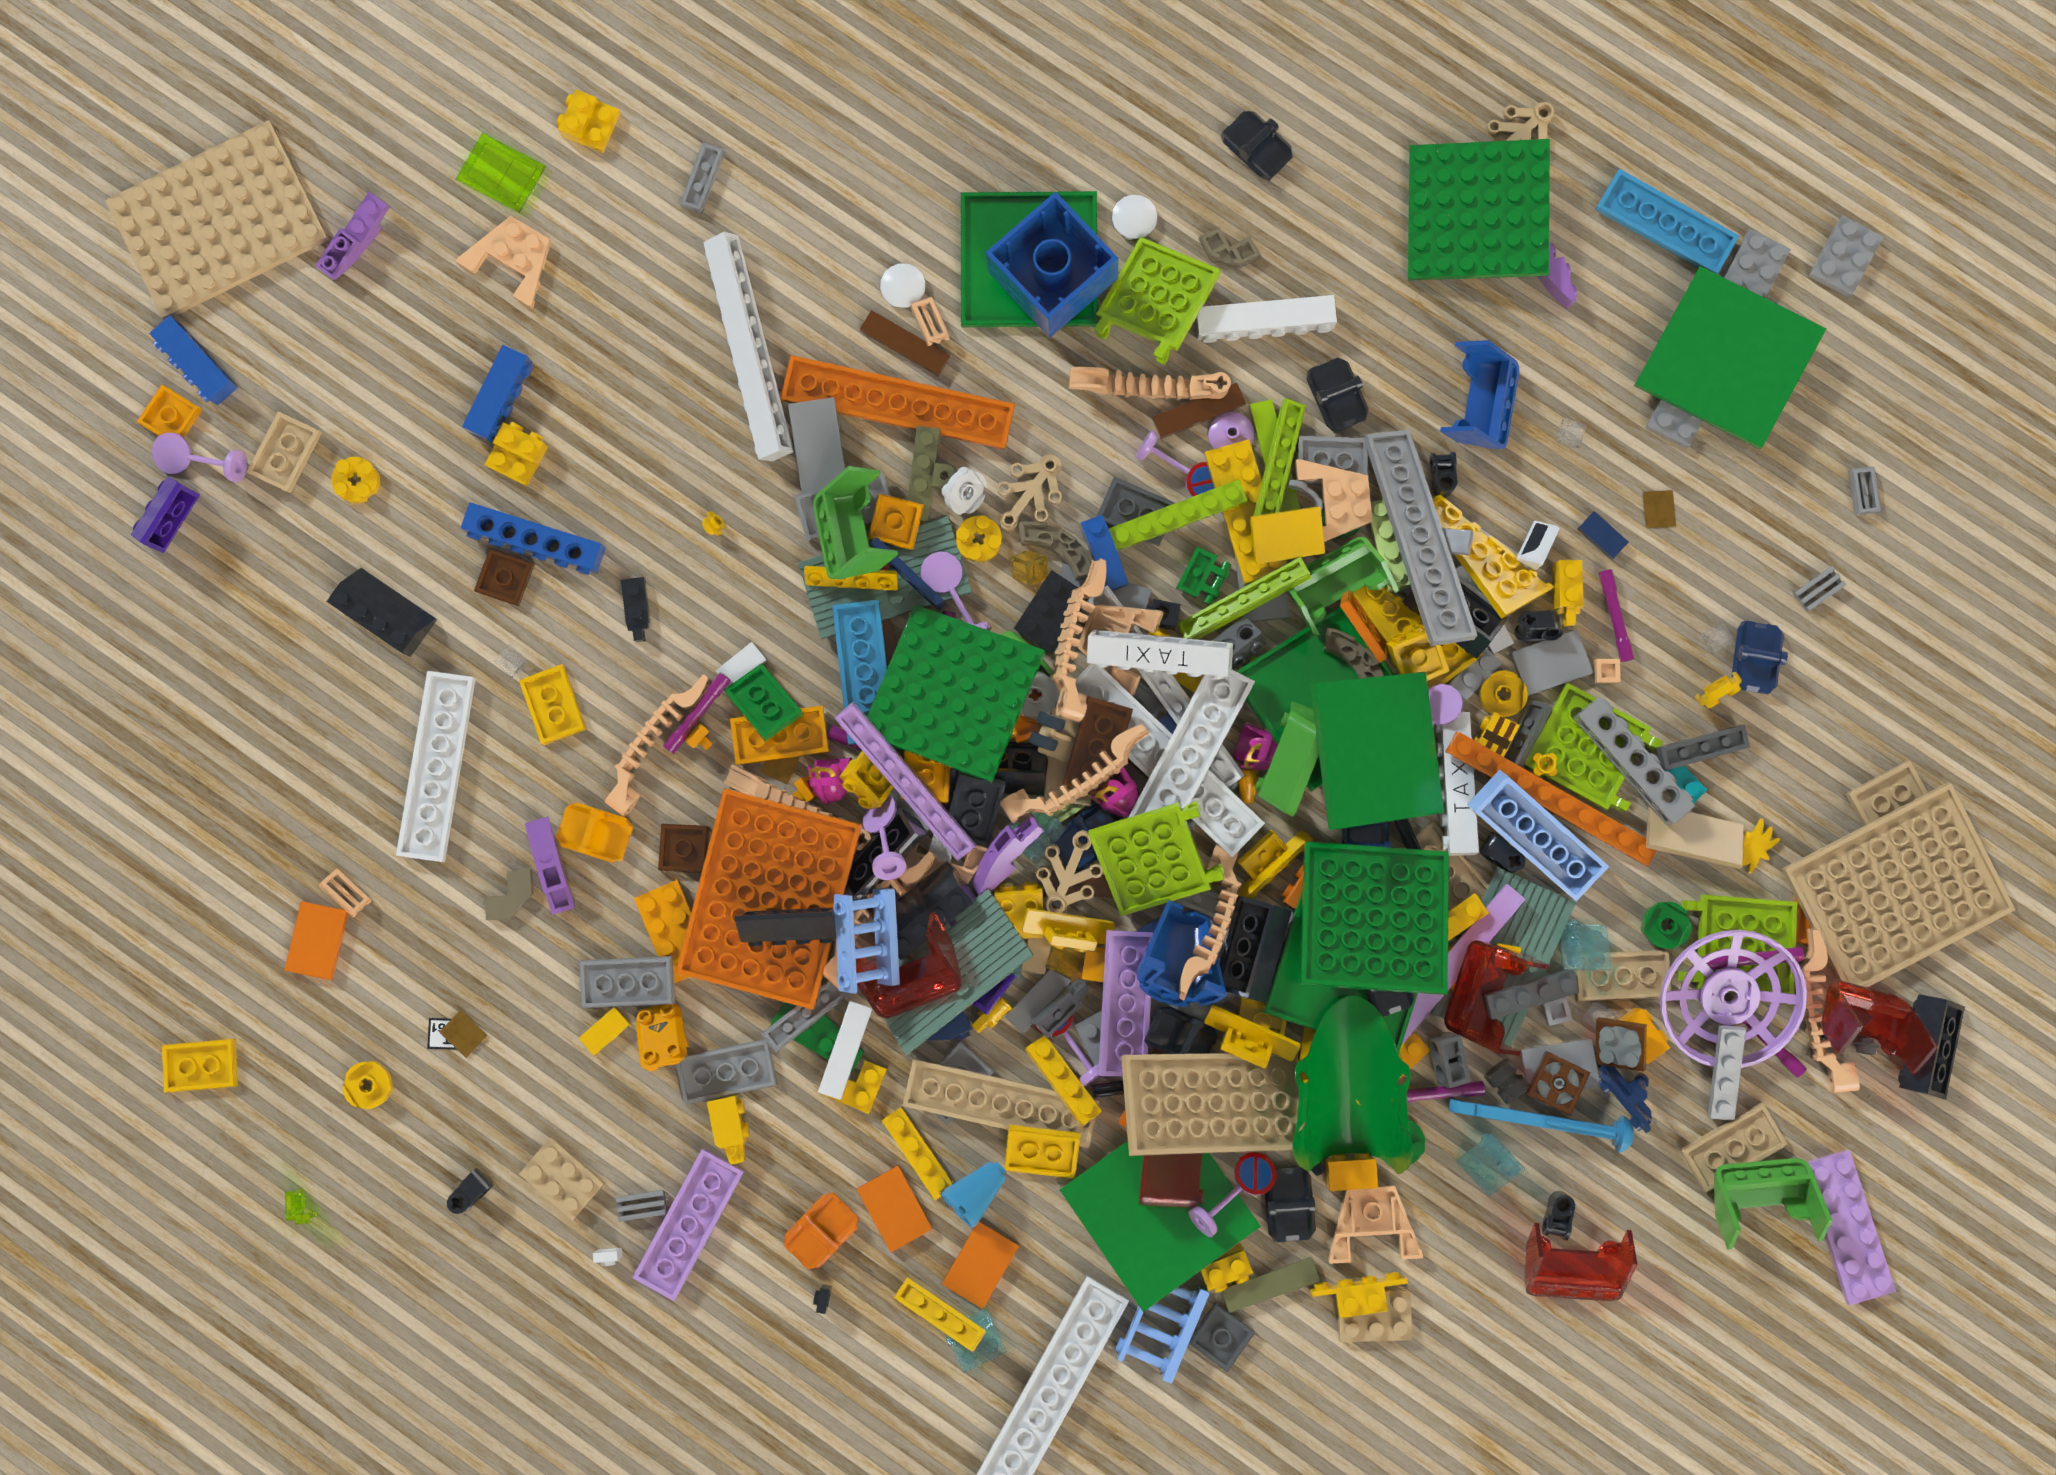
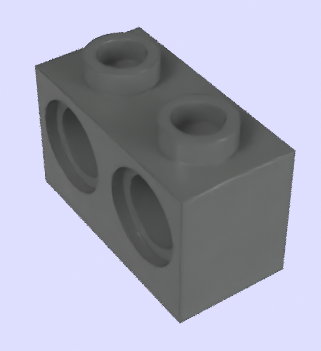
M1245 615L1213 640L1233 643L1232 670L1241 667L1249 657L1260 652L1263 646L1266 645L1262 632Z
M1446 1032L1428 1037L1437 1084L1452 1088L1471 1082L1461 1035Z

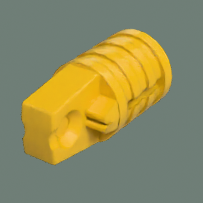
M1002 996L988 1015L980 1010L977 1013L980 1017L971 1026L978 1033H981L987 1026L992 1029L1013 1008Z

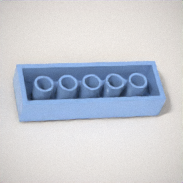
M1501 770L1467 804L1575 901L1609 868L1602 859Z

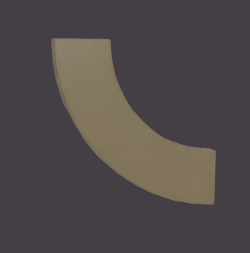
M1036 521L1018 522L1017 527L1021 546H1038L1056 553L1068 564L1075 581L1087 579L1093 558L1089 551L1085 550L1077 541V538L1063 529L1059 530L1048 526L1047 523Z
M1327 627L1323 652L1335 655L1345 661L1355 671L1359 679L1384 676L1378 665L1379 662L1368 648H1364L1354 637Z

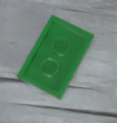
M762 663L724 689L727 697L764 742L803 716L801 709Z

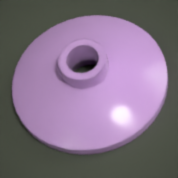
M1237 412L1224 413L1217 416L1209 427L1208 438L1210 445L1213 449L1248 439L1252 445L1254 441V428L1249 419ZM1234 429L1236 431V435L1230 436L1228 434V430Z

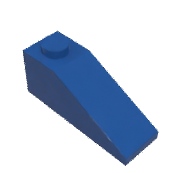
M1103 515L1081 522L1082 535L1093 560L1098 561L1101 558L1106 561L1105 586L1108 585L1114 591L1129 585Z

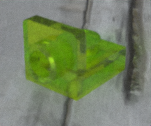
M303 1188L291 1189L285 1192L286 1221L295 1220V1224L310 1223V1219L318 1216L317 1211L304 1212L306 1196L303 1194Z

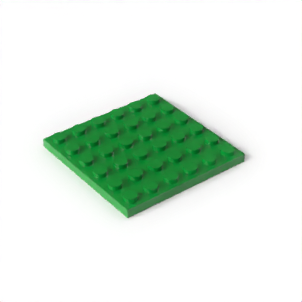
M1550 139L1409 145L1408 281L1549 276Z
M914 605L867 718L891 746L992 783L1045 651Z
M1305 841L1300 985L1436 995L1448 994L1449 852Z

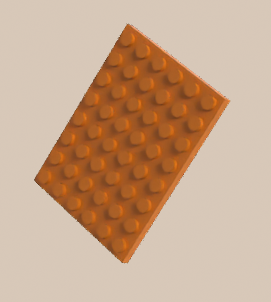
M723 788L676 973L814 1010L832 943H820L819 939H812L809 944H796V940H788L785 945H772V941H764L761 946H748V942L740 941L735 923V915L744 911L832 908L834 905V895L845 894L862 824Z

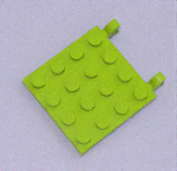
M1140 237L1120 271L1118 279L1112 285L1096 313L1100 319L1094 328V331L1098 332L1097 337L1106 340L1111 324L1160 344L1153 355L1157 358V363L1165 366L1170 350L1178 351L1221 275V271L1219 268Z
M1566 683L1524 766L1533 771L1535 768L1533 756L1536 753L1542 755L1554 753L1557 757L1556 775L1542 774L1541 776L1604 810H1608L1611 805L1621 813L1623 811L1626 812L1631 803L1616 796L1625 777L1573 719L1575 715L1597 698ZM1613 707L1612 712L1618 718L1621 717L1627 722L1628 730L1633 736L1637 735L1641 738L1647 748L1656 751V747L1662 746L1664 741L1648 734L1651 727ZM1600 718L1599 726L1607 730L1608 722ZM1619 736L1615 738L1616 746L1622 748L1624 746L1623 739ZM1632 754V755H1631V762H1632V763L1634 762V760H1635V758H1636V756H1637V755H1635V754Z
M1198 801L1189 803L1184 808H1181L1180 803L1177 802L1089 830L1088 835L1121 916L1161 905L1169 900L1174 901L1210 890L1211 882L1224 880L1223 874L1225 871L1222 863L1214 865L1205 871L1186 821L1200 817L1199 811H1201Z
M1704 894L1700 895V901L1681 900V906L1685 910L1699 911L1698 940L1722 931L1746 930L1766 935L1777 941L1784 948L1796 947L1798 902ZM1733 936L1710 941L1700 946L1697 954L1702 958L1714 951L1730 948ZM1744 936L1740 949L1751 952L1775 950L1763 941ZM1779 963L1772 967L1779 979L1781 993L1794 994V976L1789 964ZM1758 964L1737 966V968L1749 972ZM1698 970L1690 982H1696V989H1701L1706 977ZM1678 971L1677 981H1683L1687 972ZM1766 972L1755 979L1760 991L1772 992L1771 981Z

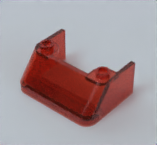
M934 912L930 913L926 934L929 939L928 947L932 954L900 966V985L878 984L877 979L857 983L860 991L879 1017H894L960 989L962 977L953 942ZM864 958L856 959V973L877 969L876 959L868 962Z
M1472 941L1467 947L1444 1016L1446 1028L1497 1054L1520 1056L1521 1051L1502 1043L1505 1027L1500 1020L1488 1018L1483 995L1503 989L1507 974L1519 976L1526 971L1527 966L1549 969L1550 965L1518 951L1485 941Z
M1834 979L1828 986L1821 1028L1837 1054L1841 1055L1859 1034L1877 1039L1881 1049L1886 1054L1900 1056L1911 1074L1916 1075L1938 1049L1935 1041L1911 1005L1903 998L1838 979Z
M1534 1223L1526 1243V1293L1540 1297L1607 1302L1621 1299L1638 1265L1632 1230H1626L1621 1243L1609 1240L1600 1245L1597 1251L1551 1248V1241L1541 1235L1539 1223Z

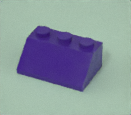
M167 476L158 486V492L153 500L149 501L146 505V511L141 519L134 524L131 536L140 543L164 553L200 494Z

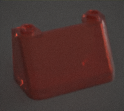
M1203 1153L1144 1155L1139 1205L1194 1208L1198 1204H1202L1204 1189H1199Z

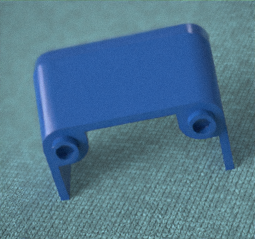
M1490 340L1456 342L1455 347L1466 354L1463 360V370L1471 377L1464 419L1456 420L1452 427H1441L1440 432L1457 443L1490 449H1504L1509 437L1519 378V364L1517 360Z

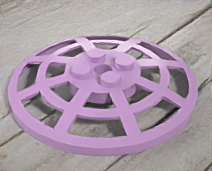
M1727 930L1710 934L1687 947L1669 968L1660 994V1012L1668 1035L1686 1055L1699 1063L1714 1067L1715 1057L1702 1054L1686 1044L1694 1032L1708 1041L1717 1043L1718 1035L1709 1033L1700 1027L1709 1017L1720 1023V1026H1731L1746 1020L1752 1028L1746 1031L1745 1041L1759 1034L1768 1044L1761 1050L1743 1056L1741 1068L1760 1063L1779 1052L1798 1030L1807 1004L1805 978L1792 954L1770 937L1746 930ZM1733 936L1730 948L1714 951L1702 958L1695 952L1697 948L1710 941ZM1743 936L1763 941L1773 947L1778 953L1765 960L1754 952L1740 949ZM1728 955L1726 968L1713 971L1706 964L1715 958ZM1687 957L1694 965L1685 975L1680 990L1667 991L1673 974ZM1738 957L1750 958L1757 962L1758 965L1749 972H1745L1737 968ZM1784 960L1789 964L1793 973L1796 995L1781 993L1779 979L1772 968ZM1699 970L1706 977L1701 989H1688L1691 979ZM1766 972L1771 981L1772 992L1760 991L1755 979ZM1735 991V997L1731 1001L1724 1000L1727 992ZM1687 999H1700L1703 1010L1694 1019L1691 1018L1688 1011ZM1679 1000L1681 1013L1688 1024L1679 1035L1674 1031L1669 1021L1666 1001ZM1759 1001L1771 1002L1767 1013L1759 1021L1753 1015L1759 1005ZM1779 1003L1795 1004L1788 1024L1775 1038L1766 1027L1774 1018Z

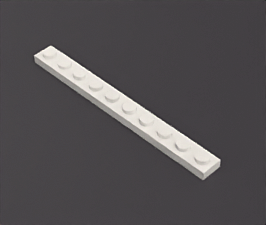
M1108 585L1104 587L1099 596L1088 599V602L1093 605L1123 607ZM1134 625L1132 633L1143 634L1137 625ZM1137 668L1178 725L1191 701L1173 675L1165 674L1162 670L1142 672L1140 668ZM1221 744L1209 770L1229 787L1245 775L1223 744Z

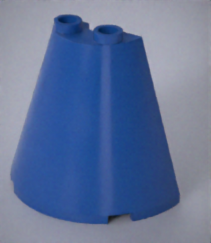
M1170 900L1166 903L1137 968V979L1140 982V988L1147 995L1160 1002L1182 1007H1189V1003L1200 1002V1005L1204 1006L1226 997L1225 985L1217 957L1209 973L1197 977L1191 983L1185 1000L1179 998L1180 979L1185 963L1188 959L1197 957L1193 955V951L1196 945L1202 946L1201 943L1204 936L1207 935L1214 939V937L1208 935L1211 927L1208 916L1194 910L1185 912L1182 905Z

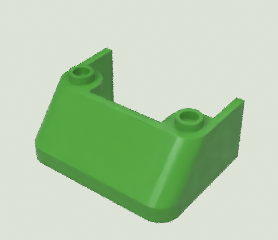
M848 466L818 492L814 498L813 509L826 573L831 579H844L876 572L898 555V552L895 550L869 548L861 510L867 506L871 499L868 485L881 475L880 470Z
M1358 537L1306 565L1312 578L1290 589L1288 593L1314 636H1317L1319 633L1315 624L1323 621L1326 615L1325 607L1341 599L1342 594L1348 590L1354 592L1363 586L1370 590H1380L1386 584L1395 593L1399 589L1384 558L1366 537Z
M1291 701L1289 713H1284L1280 726L1284 727L1272 762L1264 778L1259 777L1255 791H1258L1257 796L1283 813L1294 816L1318 758L1319 750L1313 709Z
M1791 1158L1725 1164L1719 1166L1715 1172V1217L1727 1250L1733 1248L1741 1231L1739 1225L1741 1213L1739 1208L1784 1204L1787 1213L1796 1220H1810L1817 1241H1823L1833 1220L1812 1168L1805 1160Z

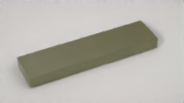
M1309 1257L1251 1277L1246 1282L1228 1285V1288L1223 1290L1222 1294L1228 1311L1231 1313L1320 1282L1313 1260Z

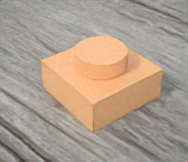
M1595 659V683H1620V659Z

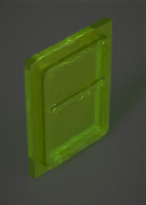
M482 133L457 175L456 180L520 213L546 166Z

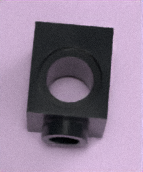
M1153 599L1152 605L1147 604L1146 609L1148 610L1165 609L1168 612V617L1161 619L1159 627L1171 630L1176 629L1181 604Z

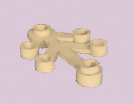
M1547 102L1538 103L1534 108H1517L1514 105H1508L1503 111V118L1506 121H1513L1516 117L1531 119L1526 123H1508L1491 120L1486 127V131L1491 136H1495L1499 132L1514 133L1506 141L1531 140V130L1538 125V139H1547V125L1553 120L1555 111L1553 106ZM1508 110L1512 111V112L1514 113V115H1513V116L1508 115V114H1507V111H1508ZM1539 112L1545 113L1546 117H1541ZM1495 125L1497 130H1492L1490 126Z
M1052 454L1045 455L1040 459L1039 463L1022 465L1021 463H1015L1011 466V475L1014 478H1021L1024 474L1038 473L1034 480L1010 484L1002 481L997 485V492L1003 497L1008 496L1010 493L1025 491L1012 510L1005 512L1000 517V526L1003 530L1011 532L1017 528L1018 517L1033 496L1036 509L1034 514L1035 520L1039 523H1044L1048 520V512L1044 506L1041 485L1047 479L1050 490L1048 501L1053 505L1061 502L1062 494L1058 490L1056 475L1061 470V462L1057 456ZM1047 462H1052L1054 467L1048 469L1045 465ZM1020 467L1022 472L1015 474L1013 472L1014 468ZM1003 485L1008 487V491L1005 493L1000 491V487ZM1058 494L1059 499L1057 501H1053L1051 499V495ZM1039 512H1044L1046 517L1044 519H1039L1037 517V514ZM1011 517L1014 521L1012 524H1006L1005 519Z
M1081 830L1074 835L1072 842L1075 848L1066 870L1059 857V847L1051 844L1046 848L1045 856L1050 859L1060 882L1056 892L1050 879L1051 869L1048 866L1038 868L1036 876L1042 882L1048 896L1045 900L1046 911L1064 914L1069 904L1082 899H1091L1094 896L1095 888L1091 884H1085L1080 891L1066 895L1070 886L1092 877L1099 878L1103 874L1102 867L1097 862L1093 863L1090 868L1074 874L1083 851L1089 849L1092 844L1087 831ZM1085 836L1087 843H1081L1079 837ZM1054 848L1057 852L1056 855L1051 856L1048 853V849ZM1095 866L1099 867L1100 873H1093L1092 868ZM1040 870H1046L1048 872V876L1042 877L1040 875ZM1089 888L1092 894L1085 895L1083 889ZM1053 901H1060L1061 906L1055 907Z

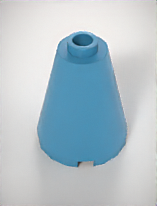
M989 1161L945 1188L940 1195L946 1204L955 1210V1214L970 1228H974L1006 1180L1004 1176L1006 1171L998 1162L993 1164Z

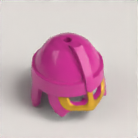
M1246 722L1237 741L1233 757L1244 762L1239 767L1255 771L1266 770L1270 767L1278 745L1267 730Z
M851 757L815 760L814 768L811 769L810 766H807L810 787L813 788V791L823 804L840 801L847 794L848 791L843 788V781L839 776L852 760Z
M1123 766L1120 769L1121 772L1114 774L1113 780H1109L1106 788L1098 791L1095 797L1092 795L1090 797L1105 812L1108 811L1116 816L1126 818L1130 815L1138 800V786Z

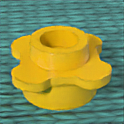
M709 511L707 513L708 516L702 521V526L708 534L720 536L722 534L721 530L726 527L725 523L719 515Z
M1536 753L1533 756L1535 761L1533 773L1536 776H1541L1542 774L1556 775L1557 757L1554 753L1546 755Z

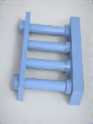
M874 888L873 898L855 901L852 900L850 895L835 894L833 909L835 912L838 964L837 982L839 991L857 993V983L877 979L878 984L900 985L895 889ZM874 907V922L854 925V910ZM875 931V946L855 949L854 935ZM876 955V970L856 973V959Z
M1200 1285L1197 1291H1190L1179 1286L1170 1292L1188 1300V1303L1191 1305L1187 1313L1183 1312L1181 1314L1159 1303H1155L1148 1308L1150 1311L1179 1323L1178 1326L1181 1329L1178 1336H1170L1141 1323L1140 1319L1143 1312L1138 1306L1125 1338L1120 1337L1115 1351L1118 1352V1360L1123 1362L1126 1354L1160 1368L1162 1380L1172 1384L1210 1294L1207 1288ZM1135 1331L1168 1345L1169 1349H1171L1169 1357L1162 1359L1131 1345L1130 1343Z

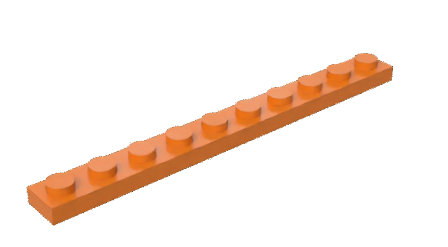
M1455 732L1445 750V753L1489 778H1492L1501 770L1545 810L1644 866H1649L1657 850L1646 848L1645 837L1461 732Z

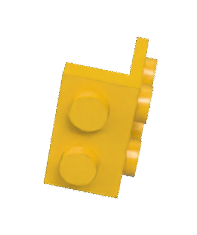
M1030 881L1023 883V885L1002 883L1000 886H997L995 888V899L1023 939L1042 938L1044 935L1023 932L1021 929L1028 908L1043 910L1042 884Z

